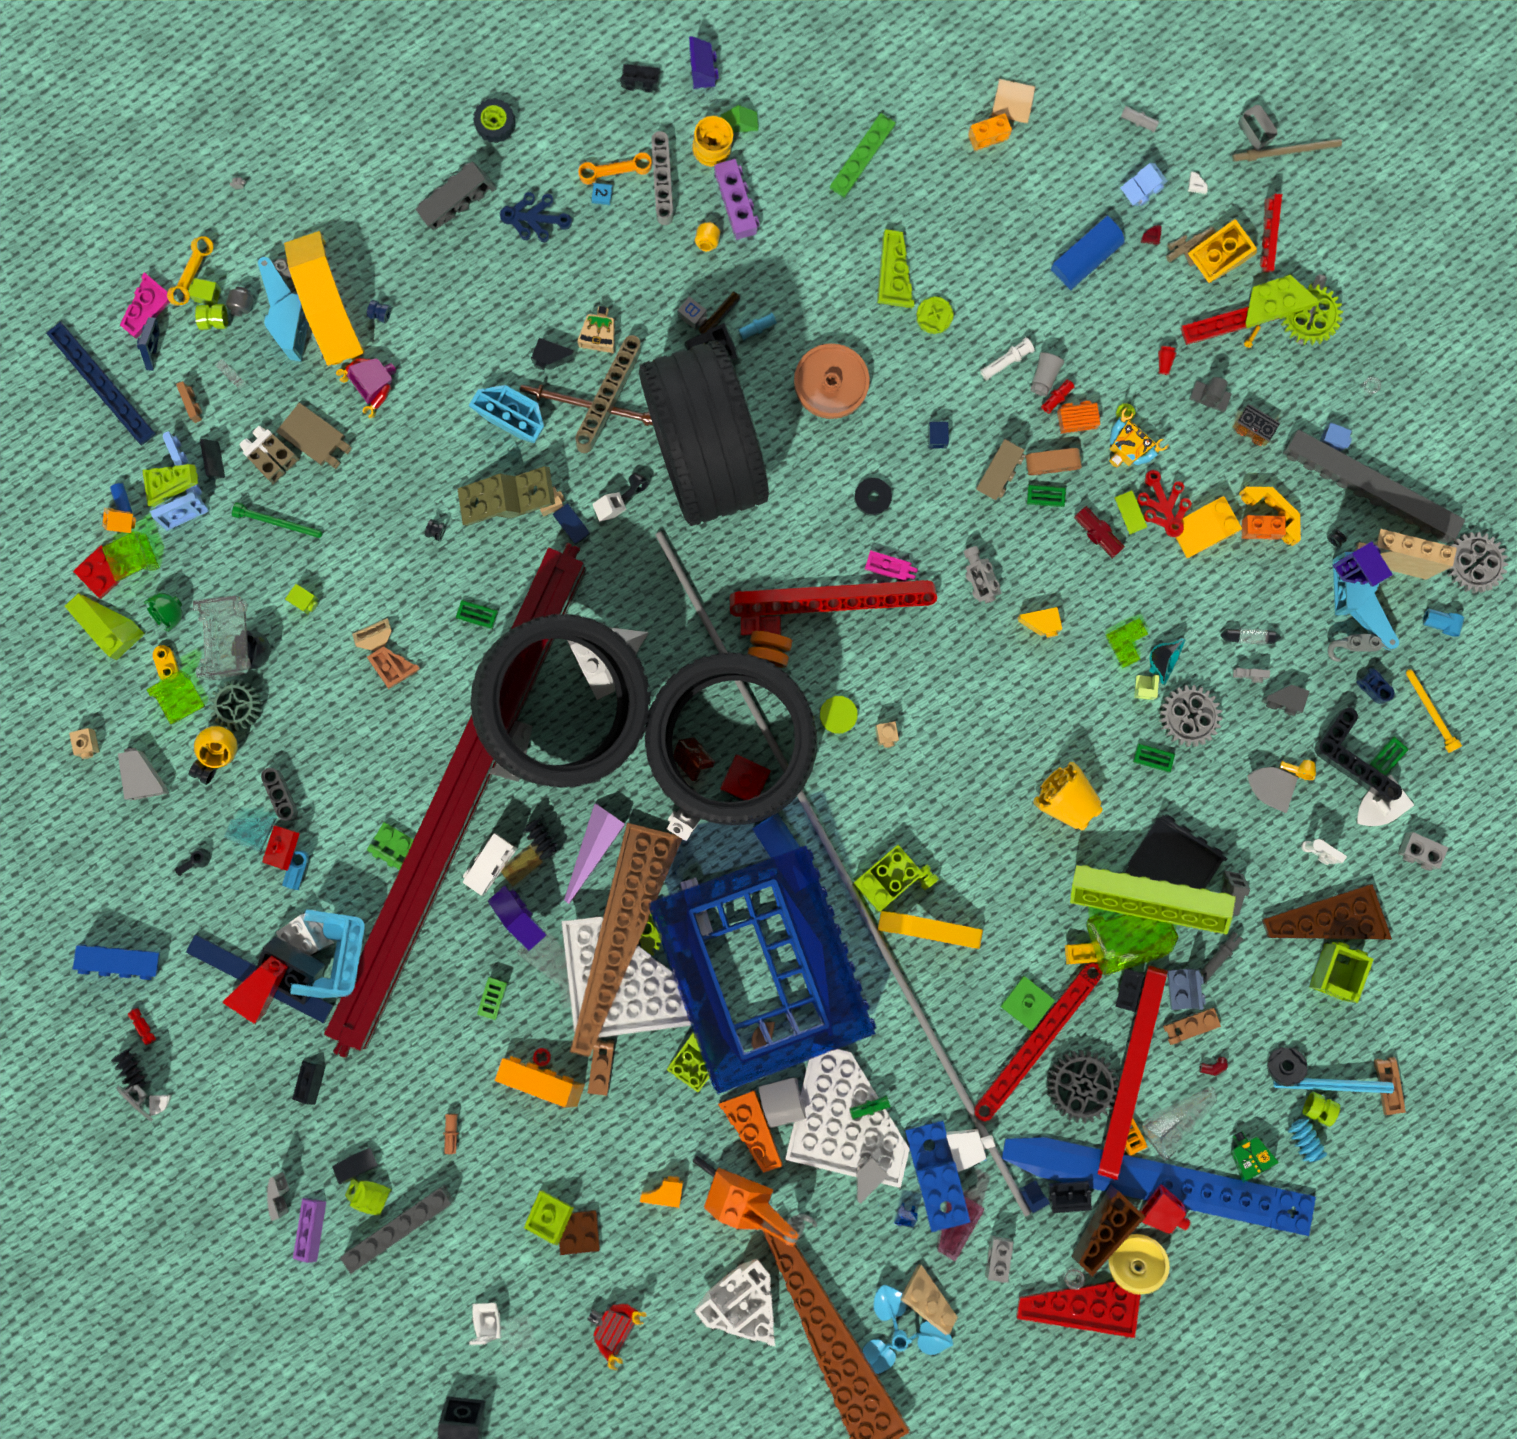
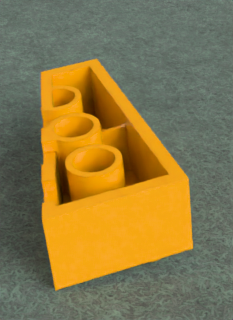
M515 1056L502 1058L495 1078L496 1082L565 1108L578 1106L585 1084L574 1081L573 1078L565 1075L563 1077L557 1075V1072L549 1069H539V1066L534 1063H522L521 1059Z

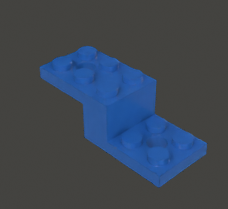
M943 1120L905 1130L931 1232L971 1223ZM928 1139L933 1140L935 1144L934 1148L930 1151L924 1149L923 1146L924 1142ZM944 1201L951 1203V1210L946 1213L940 1210V1205Z

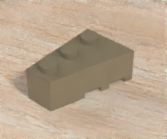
M1004 439L976 490L994 500L997 497L1002 498L1007 489L1004 485L1007 480L1012 481L1016 474V471H1014L1016 464L1021 465L1026 456L1023 454L1025 449Z

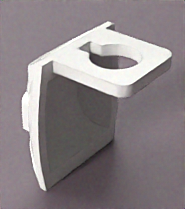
M496 1303L473 1304V1322L477 1338L469 1341L470 1345L486 1344L501 1337L500 1313Z

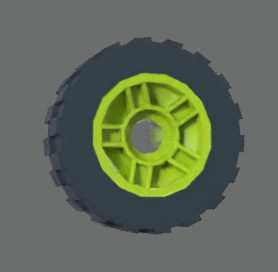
M494 98L482 101L476 107V111L473 114V122L478 135L483 140H487L490 143H499L511 137L516 123L513 110L508 103Z

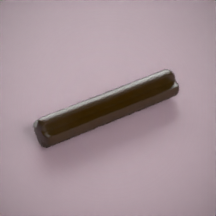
M735 291L732 292L699 328V333H706L707 330L716 327L739 302L740 295Z

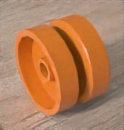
M752 631L750 643L756 647L748 648L747 654L767 660L779 668H787L789 656L783 652L791 651L793 640L774 633Z

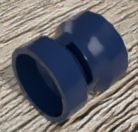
M371 300L367 308V318H377L380 322L387 323L391 315V305H382L376 300Z

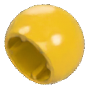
M221 726L207 727L197 735L194 741V753L197 759L203 765L210 768H221L228 765L237 754L238 744L235 736L230 730Z

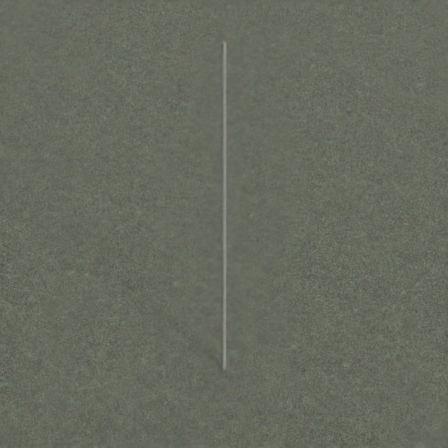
M662 531L656 533L655 535L718 652L728 653ZM735 681L785 773L788 763L743 681ZM802 790L797 795L802 807L969 1115L979 1130L981 1137L990 1136L983 1122L976 1117L974 1106ZM996 1146L989 1148L988 1150L1024 1216L1030 1215L1032 1212Z

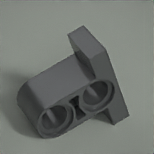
M1213 377L1207 384L1196 381L1189 400L1225 412L1232 394L1225 391L1228 385L1225 379Z
M1224 870L1222 877L1224 883L1221 893L1235 896L1233 916H1238L1245 896L1249 895L1250 887L1243 874Z

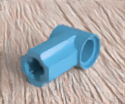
M1429 608L1426 610L1422 621L1423 625L1442 630V633L1458 637L1460 636L1465 617L1455 613L1446 614Z
M303 850L294 852L282 886L299 890L306 865L309 862L307 852ZM297 854L302 855L304 858L302 865L296 864L294 860Z

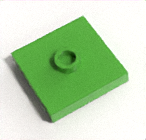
M1023 976L1000 1007L1032 1031L1055 1000Z

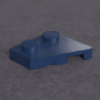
M148 317L146 325H143L142 335L137 340V348L141 352L145 368L150 371H154L155 365L151 355L157 353L160 333L157 320L153 317Z

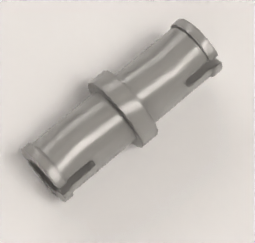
M1128 106L1125 107L1121 118L1135 123V126L1139 127L1140 125L1155 132L1159 121L1146 116L1144 112H1137Z

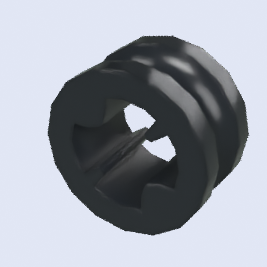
M1334 529L1332 534L1327 536L1328 541L1337 548H1340L1342 543L1347 541L1345 535L1337 529Z

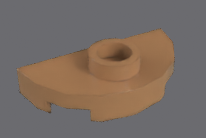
M765 1022V1026L772 1039L775 1022ZM759 1026L752 1035L753 1050L766 1045ZM768 1054L760 1056L759 1058L767 1061Z

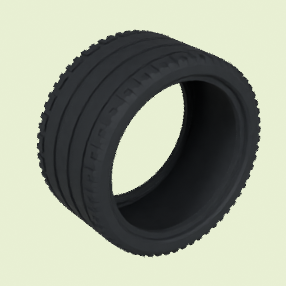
M716 340L707 342V345H697L691 347L688 351L684 349L672 353L669 357L665 355L653 359L652 362L647 361L640 364L639 376L649 414L676 498L686 522L690 526L698 525L702 521L705 523L717 519L718 516L724 517L736 513V510L743 511L755 507V505L759 506L768 502L769 486L760 445L742 387L725 347Z
M552 614L532 619L501 636L482 658L476 670L471 689L473 724L488 754L502 768L514 776L531 783L556 788H570L590 784L610 775L617 768L621 767L629 759L628 757L634 753L639 745V740L643 738L646 730L645 725L648 723L650 714L648 707L651 705L650 692H648V678L643 672L645 669L641 660L636 657V652L630 644L625 642L621 635L616 631H612V628L588 617L573 614ZM543 639L569 640L592 651L609 670L617 695L615 719L605 740L586 757L563 765H548L539 762L518 748L504 727L499 708L500 687L508 666L524 648Z
M728 652L712 654L708 657L704 656L680 668L676 674L674 673L666 681V684L660 688L655 696L656 699L652 702L649 720L645 726V749L648 764L662 791L672 802L687 813L717 824H751L765 820L783 810L797 797L807 783L817 752V732L813 713L807 698L797 683L785 671L773 663L742 653ZM725 681H746L769 690L787 708L792 717L795 731L792 758L782 777L766 792L741 802H718L707 799L694 791L681 776L675 763L672 748L675 723L687 702L706 687Z

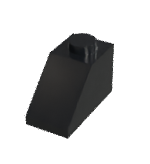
M539 338L531 360L534 366L540 370H545V368L552 370L574 360L576 355L572 349Z

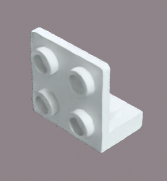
M305 913L299 915L276 932L280 939L310 956L334 943L333 940H329L324 936V924L305 921Z

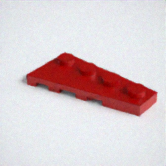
M1273 194L1265 199L1262 241L1263 256L1260 259V267H1262V272L1266 273L1274 271L1282 194Z

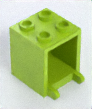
M1342 942L1324 944L1309 987L1344 1002L1358 1003L1374 959L1368 957L1367 952L1359 949H1349L1350 946ZM1337 954L1350 958L1348 965L1336 961Z

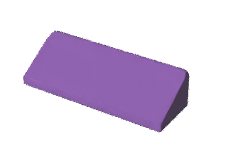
M302 1198L293 1259L306 1263L317 1261L326 1201Z

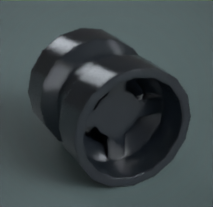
M197 759L189 770V776L198 778L200 782L207 785L213 779L217 769L207 767Z

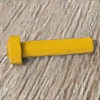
M1256 326L1249 339L1244 342L1246 347H1252V341L1261 329L1260 326Z

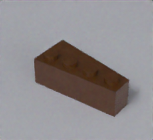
M1110 1184L1071 1257L1093 1277L1146 1217Z

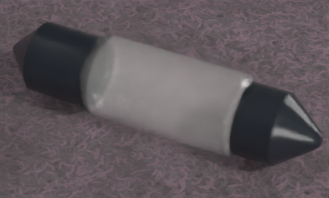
M1225 629L1220 634L1225 642H1237L1239 644H1275L1281 639L1278 633L1266 629Z

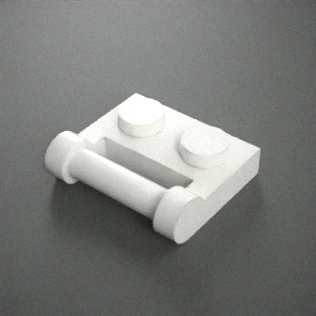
M1316 839L1313 842L1305 841L1301 845L1304 852L1314 853L1319 857L1318 860L1326 865L1343 863L1347 857L1320 839Z

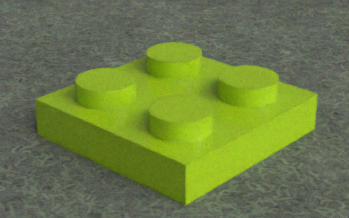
M539 1191L524 1228L551 1244L558 1245L574 1207L545 1191Z

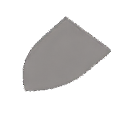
M1274 767L1260 768L1247 775L1251 789L1260 801L1272 808L1287 813L1298 777Z
M119 1085L116 1087L118 1092L149 1121L153 1120L141 1107L147 1094L138 1085H134L127 1090H124ZM131 1092L139 1093L138 1098L140 1100L138 1102L130 1095Z

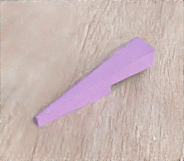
M596 803L593 806L564 901L568 904L571 903L625 826L623 822Z

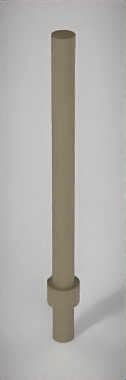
M1337 139L1260 151L1255 149L1247 150L1246 153L1233 154L1232 159L1233 162L1244 160L1250 162L1256 161L1258 158L1341 147L1342 140Z

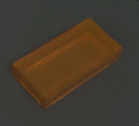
M530 847L504 868L501 873L514 887L540 866L543 861L539 860V856Z

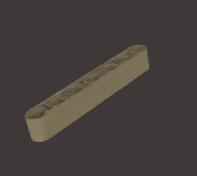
M634 335L626 337L576 434V448L581 453H588L593 449L640 356V339ZM629 346H635L636 348L630 349V348H628V347H629ZM622 361H627L628 364H625V365H624V364H621V362H622ZM613 377H620L619 380H614V379H612V378H613ZM607 392L612 393L611 396H606L604 394ZM598 408H603V409H605V410L602 411V412H598V411H597ZM590 424H596L597 426L594 427V428H591V427H589L588 425H590ZM581 440H588V441H589V442L586 443V444L580 443Z

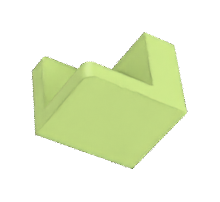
M1159 675L1152 677L1136 676L1134 698L1156 699L1158 696Z

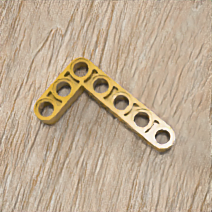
M881 911L878 924L879 931L980 949L983 934L982 929Z

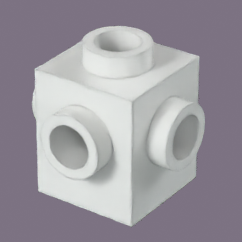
M680 808L677 812L673 811L668 819L670 824L667 829L687 841L701 818L695 817Z

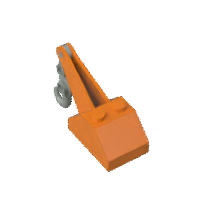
M717 1169L704 1208L717 1221L736 1229H761L791 1246L796 1245L797 1239L803 1233L805 1227L803 1221L810 1222L814 1227H817L816 1220L806 1214H797L786 1222L769 1204L774 1189L724 1169Z

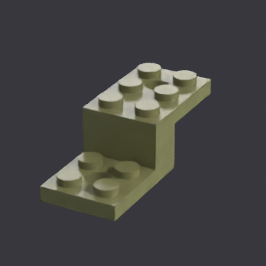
M547 466L518 476L500 473L457 488L462 523L465 526L496 516L512 519L555 504L550 467ZM537 486V492L534 495L533 489ZM478 498L479 503L475 506V501Z

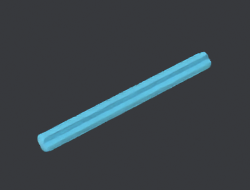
M1304 1078L1298 1085L1286 1087L1273 1081L1275 1088L1373 1093L1394 1092V1084L1391 1082Z

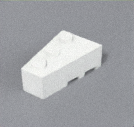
M494 833L487 841L483 851L475 858L472 868L469 867L464 873L463 877L465 879L463 883L481 896H484L518 848Z

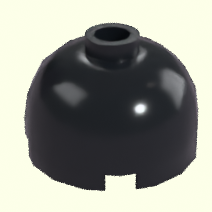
M242 631L243 634L236 637L233 645V656H237L238 660L236 664L244 669H257L265 665L271 653L268 639L259 632Z

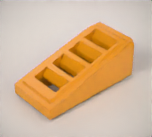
M1133 1118L1129 1135L1135 1133L1136 1136L1127 1140L1125 1150L1129 1155H1133L1148 1147ZM1139 1141V1144L1133 1147L1130 1146L1131 1143Z

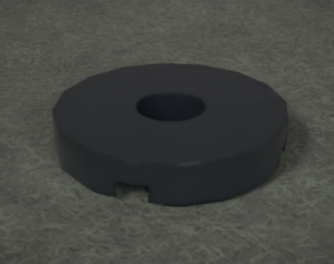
M869 478L863 480L855 490L854 500L861 512L866 515L876 516L888 509L892 501V492L885 481L879 478ZM875 492L879 498L877 501H870L868 494Z
M1278 1048L1268 1058V1074L1279 1085L1286 1087L1296 1086L1307 1075V1061L1302 1053L1294 1048ZM1282 1063H1290L1293 1067V1070H1284L1282 1067Z

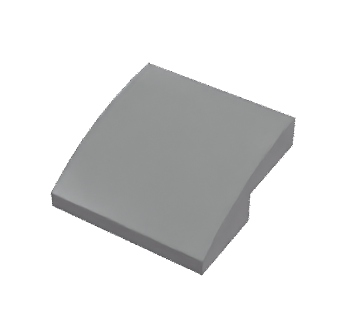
M791 1078L759 1087L761 1102L769 1128L806 1119L804 1100L800 1098L798 1079Z
M283 1172L269 1178L267 1203L271 1221L289 1212L283 1194L289 1191Z

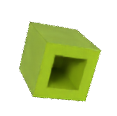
M194 278L193 284L189 287L190 297L197 303L207 305L218 304L221 292L218 284Z
M297 584L293 586L285 598L286 601L306 614L313 612L317 608V601L319 600Z

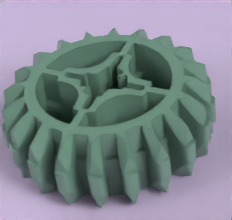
M235 679L231 680V685L225 681L224 688L218 685L219 692H212L216 696L215 699H209L210 702L214 703V705L209 706V709L215 710L210 714L211 717H216L215 723H221V727H227L230 731L234 728L236 731H240L241 726L243 729H248L247 723L254 725L252 718L259 719V716L255 714L256 712H262V709L257 708V706L263 704L262 701L257 700L261 697L259 693H256L257 688H251V683L247 682L244 684L243 680H239L237 683ZM238 690L244 691L249 701L241 700ZM230 694L229 699L223 702L224 698ZM236 702L240 703V704H239L238 706H236L235 708L230 707V706L235 705ZM249 708L246 715L242 717L243 710ZM222 710H230L233 720H228Z

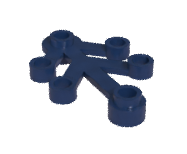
M531 192L525 193L524 199L514 207L505 206L500 211L501 221L507 225L512 224L518 231L520 238L524 241L531 238V233L518 220L526 221L543 243L547 242L550 236L548 231L542 229L537 222L558 224L562 230H568L572 226V219L569 214L562 213L559 216L539 214L545 208L553 205L554 200L550 194H545L542 197V201L527 213L520 211L526 206L535 203V196ZM530 196L533 199L531 201H527L526 198ZM547 198L551 199L549 203L545 202ZM511 212L512 215L507 217L506 213ZM562 218L568 219L566 222H561ZM528 232V235L522 236V233ZM542 234H546V235H547L546 238H541L540 236H541Z

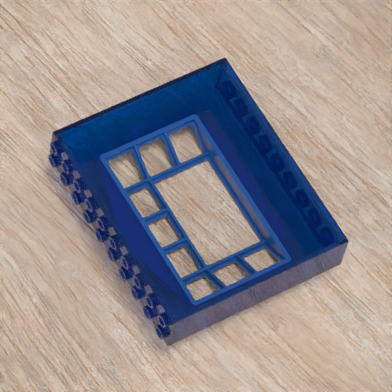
M807 846L648 903L716 1094H721L876 1034L874 1031L877 1029L875 1021L869 1017L867 1012L870 1010L868 1002L862 998L860 993L863 991L861 983L855 979L853 974L856 972L854 964L848 960L846 955L849 953L847 945L841 941L839 936L842 934L840 926L834 922L833 916H835L833 907L827 903L826 897H828L826 888L825 886L821 887L819 881L821 874L817 867L814 868L812 862L814 855L811 849H807ZM771 886L777 908L756 915L750 896L751 893ZM744 896L750 918L729 925L723 904ZM716 906L723 928L708 933V936L701 935L695 916L696 913ZM780 914L788 937L767 945L759 921ZM753 924L782 1007L733 1024L704 942ZM790 943L799 966L778 974L770 950ZM802 973L809 997L789 1004L780 981ZM812 1002L821 1024L800 1031L791 1010ZM785 1013L794 1034L773 1042L764 1020ZM758 1023L766 1045L749 1052H744L736 1031Z

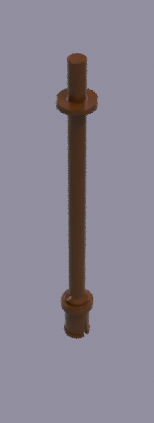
M542 384L539 385V388L521 385L520 392L537 396V401L544 397L585 408H590L593 402L543 390ZM613 407L610 413L642 421L645 426H653L649 411L643 414ZM598 408L597 410H598V411H604L605 409H603V408Z

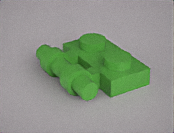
M384 822L374 837L380 844L377 847L370 844L367 851L372 853L373 857L387 862V865L391 868L395 867L400 870L403 863L398 859L401 855L406 857L414 839ZM386 846L395 851L392 856L384 852Z

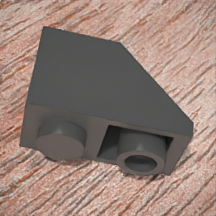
M1289 685L1262 698L1261 702L1266 703L1268 708L1275 710L1280 708L1285 710V714L1295 716L1296 714L1303 713L1310 691Z

